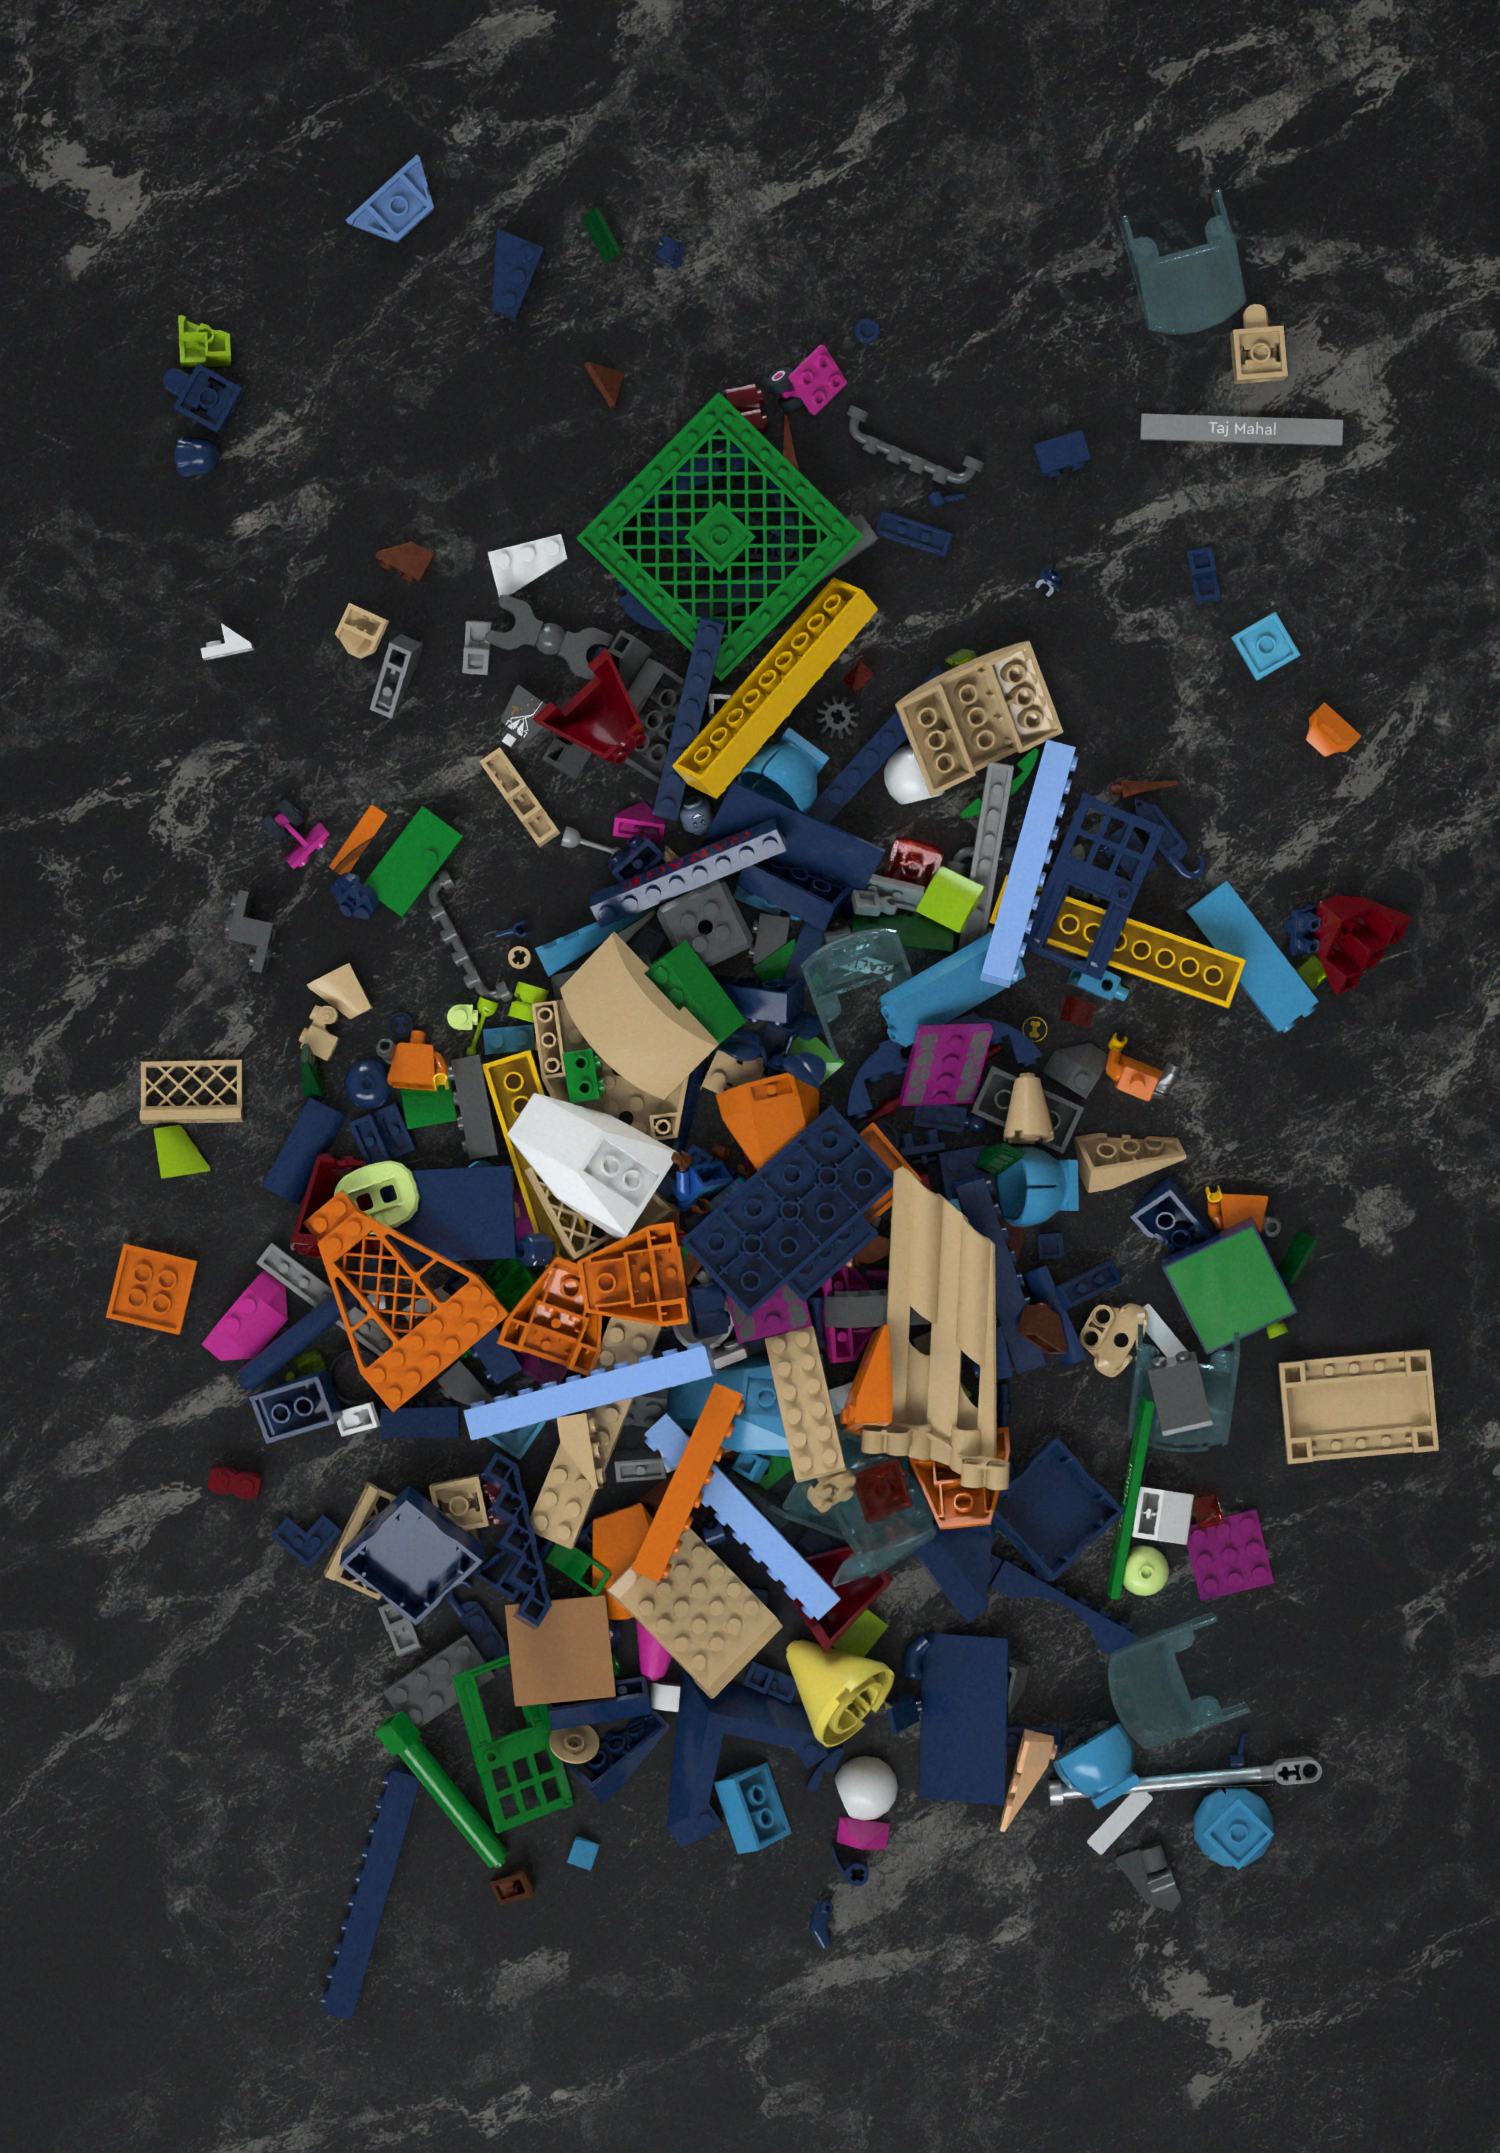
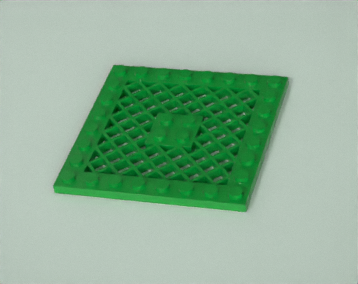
M718 392L576 539L691 652L699 625L696 620L701 618V616H696L695 602H709V617L727 620V634H723L722 637L727 639L720 645L714 675L722 681L863 535ZM718 429L725 434L723 436H712ZM712 439H726V454H712ZM708 440V454H694ZM730 440L744 454H730ZM708 457V472H694V458ZM712 457H726V472H712ZM730 457H744V472H730ZM748 458L761 472H748ZM690 459V472H677ZM726 475V490H712V476ZM730 475H744V490H730ZM748 475H762V490H748ZM676 476H690V490H676ZM694 476H708V490H694ZM766 476L779 489L766 490ZM672 477V490H659ZM744 493V508H731L730 494ZM748 493H762V508H749ZM766 493H780V508H766ZM658 494H672L673 508L659 509ZM676 494H690L691 508H677ZM694 494H708L709 508H695ZM712 494H726V507L720 501L713 507ZM784 494L797 507L784 508ZM655 495V509H641ZM762 511V526H749V512ZM767 511H780V526H767ZM784 511H798V525L785 526ZM641 512H655V527H641ZM659 512H673L672 527H659ZM677 512H691V526H677ZM695 512H708L695 525ZM731 512H744L745 525ZM802 512L815 525H803ZM637 513V527H623ZM767 529H780L781 544H767ZM785 529H798V544H785ZM803 529H816V543H803ZM655 530V545H641V531ZM659 530H673V545H659ZM677 530H690L684 536L690 544L677 545ZM750 530H763V544H749L756 537ZM820 530L827 536L822 542ZM618 531L619 544L613 539ZM623 531H637V545H623ZM781 547V562H767V548ZM785 547H798L799 562H785ZM803 547H816L803 560ZM660 548H673V563H659ZM677 548H691V562L677 563ZM749 548H763V562H749ZM624 549H637V562ZM641 549H655V563H641ZM695 549L708 562H695ZM745 549V562H732ZM785 565H798L785 578ZM673 566V581H659V567ZM677 566H691L690 581H677ZM695 566H709V580H695ZM731 566H745V580H731ZM749 566H763V580H749ZM767 566H781V580H767ZM642 567H655V580ZM713 567L719 573L727 567V580H713ZM677 584H691V599H677ZM695 584H709V598H695ZM713 584H727V598H713ZM731 584H745V598H731ZM749 584H763V598H749ZM767 584H780L767 597ZM660 585H673V598ZM691 602L692 616L678 603ZM713 602H727V616H713ZM731 602H745V616H731ZM749 602H762L749 615ZM731 620H744L732 633Z

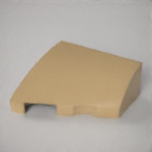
M350 963L307 984L310 990L349 1019L373 1009Z

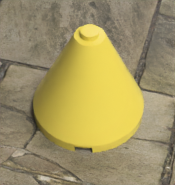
M803 1639L799 1641L794 1640L786 1649V1659L815 1738L826 1747L836 1746L853 1736L865 1725L861 1720L871 1709L875 1713L878 1711L891 1691L895 1678L894 1672L882 1662L834 1648L824 1652L821 1648L822 1646L817 1643Z

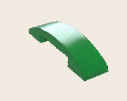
M1036 747L1015 765L1021 774L1011 782L1009 797L1018 790L1030 774L1039 753ZM978 797L958 816L961 819L980 815L982 802Z

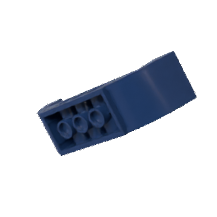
M976 1013L953 1019L944 1024L991 1023L993 1033L989 1045L1005 1041L1004 1036L1007 1035L1016 1064L1021 1063L1022 1067L1038 1063L1037 1058L1042 1056V1053L1035 1044L1019 1030L993 1019L979 1018ZM891 1039L877 1043L879 1048L864 1061L851 1083L847 1098V1116L853 1115L855 1120L868 1116V1110L873 1109L864 1079H868V1082L871 1083L884 1079L883 1074L892 1071L893 1075L906 1072L909 1060L901 1056L903 1045Z

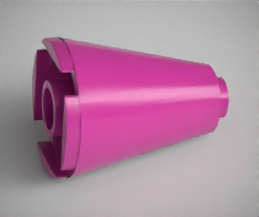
M636 1620L640 1672L646 1676V1679L657 1681L665 1676L672 1656Z

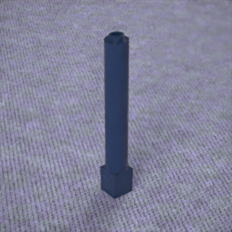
M372 1258L366 1263L365 1271L378 1273L379 1258ZM383 1261L382 1273L394 1274ZM353 1274L351 1278L359 1287L360 1275ZM364 1275L363 1289L376 1290L377 1276ZM382 1277L381 1285L391 1277ZM343 1283L339 1288L347 1312H349L360 1302ZM334 1292L237 1371L239 1377L236 1380L244 1390L250 1389L254 1391L342 1318Z

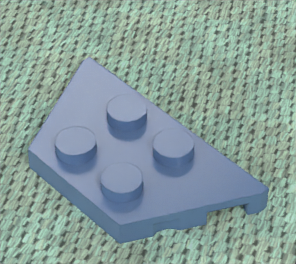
M416 155L353 212L346 219V222L351 226L396 243L403 239L434 210L420 157Z

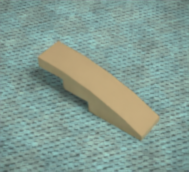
M500 747L479 761L539 847L560 834Z

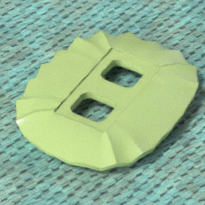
M391 1160L367 1165L349 1173L339 1181L334 1192L335 1196L343 1190L358 1209L357 1197L369 1193L373 1202V1208L363 1212L390 1228L398 1227L402 1223L409 1221L418 1210L420 1198L412 1172L403 1163ZM393 1185L397 1199L384 1203L380 1190L383 1187Z

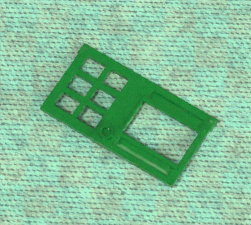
M510 1654L451 1676L496 1833H501L556 1810L575 1805L563 1762L555 1756L549 1745L552 1727L546 1704L521 1706L527 1727L492 1740L475 1676L510 1664L511 1668ZM547 1749L552 1769L539 1774L534 1754ZM526 1757L531 1778L518 1782L513 1762ZM505 1766L510 1786L497 1791L491 1771ZM555 1777L560 1797L547 1802L541 1782ZM533 1785L539 1805L526 1810L520 1790ZM512 1793L518 1813L504 1818L499 1798Z

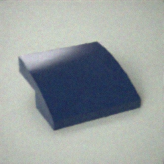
M399 1102L349 1123L366 1165L389 1161L418 1148L411 1129L407 1130L405 1116Z

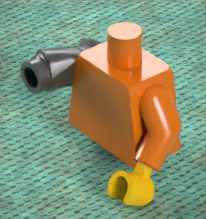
M411 1031L410 1043L400 1042L397 1046L387 1038L381 1039L378 1042L376 1052L382 1057L384 1062L391 1065L387 1081L393 1088L438 1091V1086L445 1085L446 1090L449 1089L448 1067L442 1055L435 1051L434 1046L425 1044V1032Z
M1115 1033L1108 1043L1111 1050L1109 1051L1106 1064V1073L1112 1078L1115 1087L1145 1101H1150L1152 1098L1164 1099L1169 1097L1168 1091L1179 1080L1182 1066L1168 1061L1162 1071L1125 1056L1120 1051H1122L1127 1043V1037L1124 1036L1120 1042L1116 1038L1117 1033Z
M1219 1185L1217 1186V1192L1210 1193L1209 1187H1206L1208 1215L1216 1229L1222 1231L1247 1218L1253 1217L1261 1234L1269 1237H1275L1279 1234L1281 1230L1279 1220L1265 1216L1268 1196L1222 1194Z

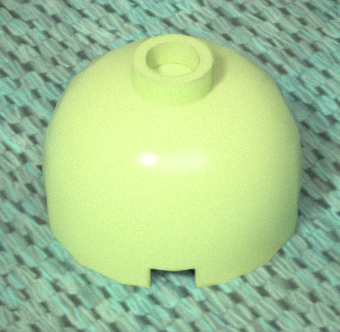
M1140 1545L1132 1547L1128 1552L1123 1585L1135 1595L1148 1596L1157 1593L1168 1580L1169 1566L1166 1558L1152 1546Z

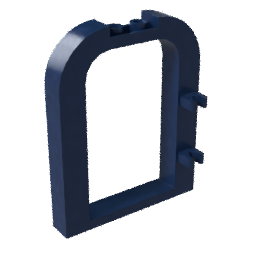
M735 444L730 446V454H744ZM726 448L712 454H726ZM700 457L694 460V472H708V457ZM712 457V472H726V457ZM730 457V472L744 471V457ZM748 458V469L755 467L756 465ZM690 462L685 463L677 472H690ZM726 475L712 476V483L726 478ZM676 476V490H690V476ZM694 476V490L708 485V476ZM766 476V481H767V483H768L769 489H770V490L779 489V488ZM672 477L659 490H672ZM624 488L620 489L610 497V499L603 506L601 512L615 499V497ZM771 493L776 507L780 508V493ZM658 494L659 504L673 499L672 494ZM655 495L641 509L655 506ZM784 496V508L789 507ZM784 511L785 526L796 525L791 511ZM785 529L788 536L798 540V529ZM617 532L613 539L618 543ZM798 547L794 549L795 557L790 558L788 562H799ZM803 547L804 560L808 556L805 547ZM785 565V578L798 565ZM781 566L767 567V580H781ZM763 569L749 574V580H763ZM745 576L736 580H745ZM616 578L621 593L625 591L627 595L618 598L629 618L645 629L662 633L671 632ZM727 584L713 588V598H727ZM731 584V598H745V584ZM749 584V598H763V584ZM767 584V597L780 584ZM709 590L695 595V598H709ZM691 602L678 603L692 616ZM695 602L696 616H709V602ZM713 602V616L727 613V602ZM731 602V611L745 606V602Z

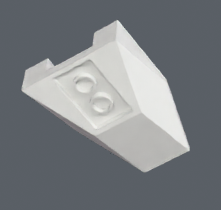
M533 1093L507 1134L558 1200L618 1240L628 1235L673 1164L671 1160L672 1154L674 1152L679 1154V1152L612 1115L537 1093Z

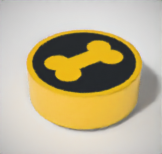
M1030 1017L1024 1021L1022 1033L1032 1042H1038L1046 1036L1047 1025L1039 1017Z

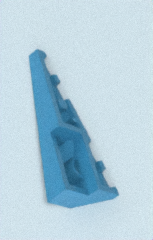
M650 907L600 928L598 922H595L546 945L535 948L548 977L603 943L613 932L617 934L656 907Z

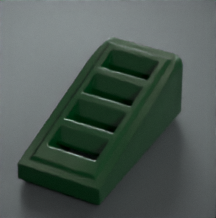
M304 1043L301 1054L302 1093L304 1097H322L324 1077L310 1045Z
M1006 1143L987 1147L980 1150L976 1168L997 1176L1022 1159L1024 1152Z

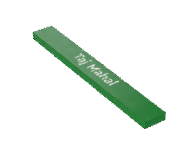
M1140 1397L1121 1502V1508L1125 1512L1118 1518L1105 1593L1112 1599H1119L1121 1596L1155 1403L1147 1397Z

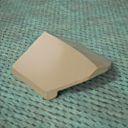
M349 603L335 635L340 639L349 654L362 659L375 653L389 621Z

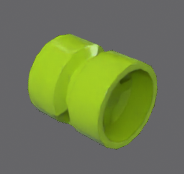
M518 982L514 993L517 999L511 1003L508 1016L534 1023L531 1004L546 1002L549 991Z

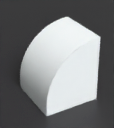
M650 1681L649 1695L651 1708L678 1712L681 1683Z

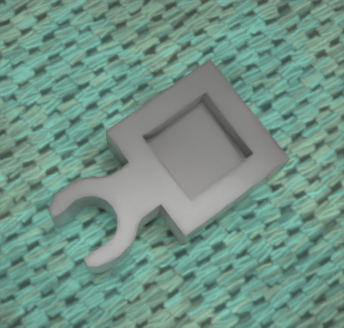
M853 890L851 896L855 914L879 916L880 912H884L885 914L894 915L898 907L894 905L895 897L886 896L882 898L878 896V892Z

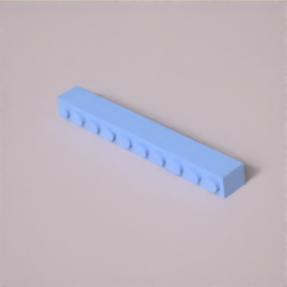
M1046 740L980 980L1007 988H1010L1012 980L1017 981L1020 966H1016L1018 957L1023 958L1027 943L1022 941L1025 933L1030 934L1033 919H1030L1029 916L1031 910L1036 911L1040 896L1035 894L1038 886L1043 887L1046 873L1042 872L1044 863L1049 864L1053 849L1048 847L1050 840H1056L1059 826L1055 825L1057 817L1062 818L1066 803L1061 802L1063 793L1068 795L1072 780L1067 778L1069 771L1075 772L1078 757L1074 756L1076 747Z
M701 1342L686 1345L687 1350L678 1353L677 1348L662 1352L663 1357L654 1359L653 1355L638 1358L639 1363L630 1366L629 1361L614 1365L615 1370L605 1372V1368L590 1371L591 1376L581 1379L580 1374L566 1378L567 1383L557 1385V1382L553 1381L542 1384V1390L533 1392L532 1387L518 1391L519 1396L509 1398V1394L494 1397L495 1402L487 1405L485 1400L470 1404L471 1409L464 1410L470 1439L485 1438L715 1376L717 1371L710 1345L702 1346Z
M666 1413L644 1435L647 1437L645 1443L654 1452L658 1449L665 1456L662 1458V1461L673 1470L677 1468L690 1436ZM713 1462L710 1470L714 1471L709 1485L703 1484L700 1493L704 1496L701 1503L705 1507L711 1505L714 1508L716 1519L723 1526L728 1523L734 1530L731 1533L732 1536L741 1545L745 1542L751 1548L749 1554L758 1563L763 1561L769 1567L766 1572L776 1582L780 1579L786 1585L783 1590L792 1600L798 1598L802 1602L803 1606L801 1609L810 1619L815 1616L819 1620L841 1600V1597Z

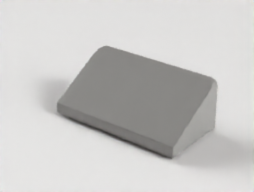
M651 1448L614 1452L616 1482L667 1479L666 1469L658 1449L655 1452Z

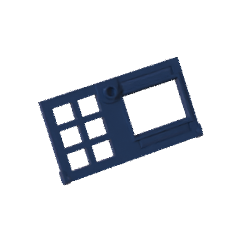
M1083 792L1080 804L1039 898L1037 909L1031 917L1033 924L1030 934H1024L1022 942L1027 943L1025 950L1030 953L1034 952L1101 981L1166 828L1099 801L1096 797ZM1089 808L1105 814L1097 835L1081 829ZM1112 818L1128 823L1120 844L1104 839ZM1135 827L1151 833L1143 854L1127 848ZM1078 835L1094 841L1086 862L1070 856ZM1101 844L1117 851L1108 872L1092 865ZM1123 854L1140 860L1132 881L1115 875ZM1071 886L1110 901L1084 965L1044 949Z

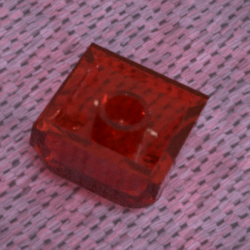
M908 836L896 837L883 877L924 886L926 891L939 870L944 851L936 845Z
M898 1458L854 1474L856 1479L854 1488L867 1524L885 1521L889 1516L913 1506Z

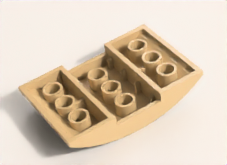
M1024 641L990 652L959 665L916 688L895 704L930 796H934L975 776V772L988 766V762H997L1015 752L1022 753L1063 733L1030 641Z
M613 932L560 988L561 994L573 1022L594 1051L627 1081L641 1090L664 1100L719 1043L686 1007L679 1011L645 975L649 968Z

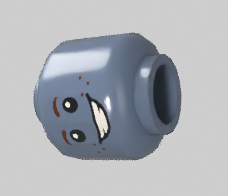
M691 796L686 798L680 807V819L683 828L687 832L694 833L695 835H702L708 832V828H710L714 820L711 804L707 799L701 796Z

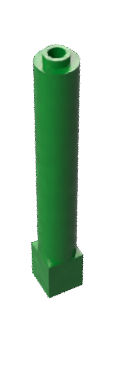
M403 1710L386 1717L374 1732L392 1756L398 1754L486 1865L489 1868L501 1867L508 1860L506 1856L509 1851L418 1739V1736L421 1734Z

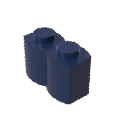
M714 1281L687 1287L690 1320L694 1337L704 1339L728 1333L731 1319L728 1311L724 1309V1301L727 1300V1295L718 1283Z

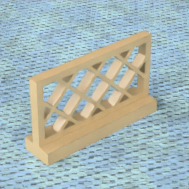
M243 1061L141 1062L140 1121L142 1124L244 1122ZM227 1066H237V1076L230 1083L220 1075ZM176 1067H183L189 1074L178 1084L169 1074ZM187 1067L195 1068L192 1071H190ZM201 1067H209L214 1072L205 1083L195 1075ZM147 1068H158L164 1073L154 1085L147 1079ZM218 1076L227 1086L216 1096L207 1086ZM166 1077L176 1085L167 1096L157 1088ZM191 1077L202 1085L192 1096L182 1088ZM236 1082H237V1090L233 1087V1085H234ZM147 1083L151 1086V1088L148 1091ZM180 1089L189 1099L182 1106H175L169 1099ZM204 1089L214 1097L208 1105H200L195 1100ZM231 1089L237 1094V1105H226L220 1098ZM153 1090L164 1098L157 1106H147V1096ZM166 1102H168L171 1106H163V1105H164ZM191 1102H194L197 1106H188V1105H189Z
M532 1166L524 1170L571 1260L613 1238L606 1231H604L606 1235L601 1238L590 1236L593 1223L575 1210L571 1211L562 1208L564 1203L560 1200L558 1206L550 1204L547 1198L550 1189L547 1185L538 1181ZM561 1212L572 1215L570 1228L561 1225L559 1221ZM577 1217L589 1221L586 1234L574 1230ZM573 1235L584 1238L582 1249L576 1252L571 1244Z
M367 1482L323 1573L325 1577L333 1581L336 1580L379 1600L381 1595L366 1588V1585L363 1583V1586L355 1583L359 1581L357 1578L348 1580L341 1576L344 1570L340 1566L342 1549L365 1528L367 1522L374 1520L380 1514L376 1508L380 1495L389 1499L390 1502L397 1497ZM374 1509L376 1515L370 1516Z

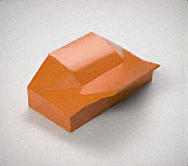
M1325 702L1309 717V730L1306 740L1324 757L1337 752H1347L1361 738V735Z

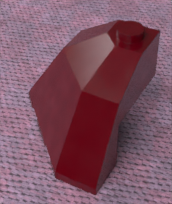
M1337 895L1330 899L1322 900L1317 905V912L1315 914L1321 918V926L1318 930L1313 931V937L1320 941L1319 950L1316 954L1334 993L1340 995L1354 989L1361 981L1360 978L1367 967L1372 970L1385 956L1382 953L1384 949L1393 943L1397 944L1401 940L1412 918L1404 913L1362 897Z

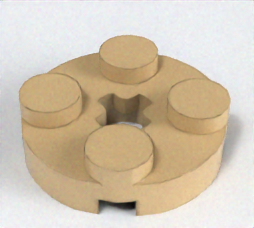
M846 1467L847 1470L818 1477L817 1481L819 1483L815 1488L812 1485L809 1487L807 1498L819 1512L824 1513L838 1502L847 1501L853 1496L852 1488L855 1485L856 1479L849 1468Z

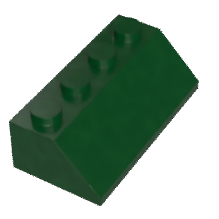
M896 910L894 915L880 913L879 916H864L855 914L853 911L851 937L854 942L951 953L954 930L932 919H925L924 915L910 912L908 917L900 916L898 910Z

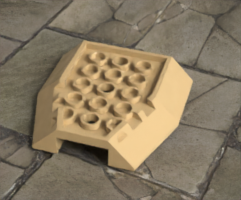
M564 1000L531 1004L542 1080L551 1098L570 1103L562 1053L591 1049L592 1047L573 1022ZM602 1059V1068H599L600 1078H604L606 1084V1093H603V1098L572 1103L612 1115L619 1119L623 1111H629L633 1115V1122L630 1125L655 1140L677 1138L689 1075L663 1100L641 1090L622 1076L616 1075L612 1068Z

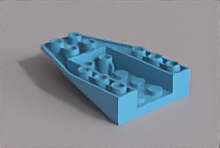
M821 1354V1358H822V1362H823V1367L825 1368L824 1357H823V1354ZM768 1355L747 1356L745 1359L716 1369L717 1375L669 1388L666 1413L683 1429L692 1433L715 1382L744 1394L741 1399L746 1401L740 1416L735 1414L731 1422L735 1425L729 1439L724 1437L721 1445L735 1452L790 1457Z

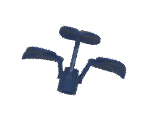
M801 1011L785 1025H781L785 1031L791 1032L783 1056L774 1055L768 1061L765 1048L759 1046L761 1042L760 1037L746 1030H736L715 1048V1050L723 1051L729 1056L742 1061H753L761 1054L763 1068H767L765 1078L788 1072L802 1082L820 1089L826 1072L824 1060L812 1053L805 1052L798 1056L793 1054L788 1057L796 1035L802 1039L810 1040L815 1038L821 1031L822 1021L820 1017L807 1011Z

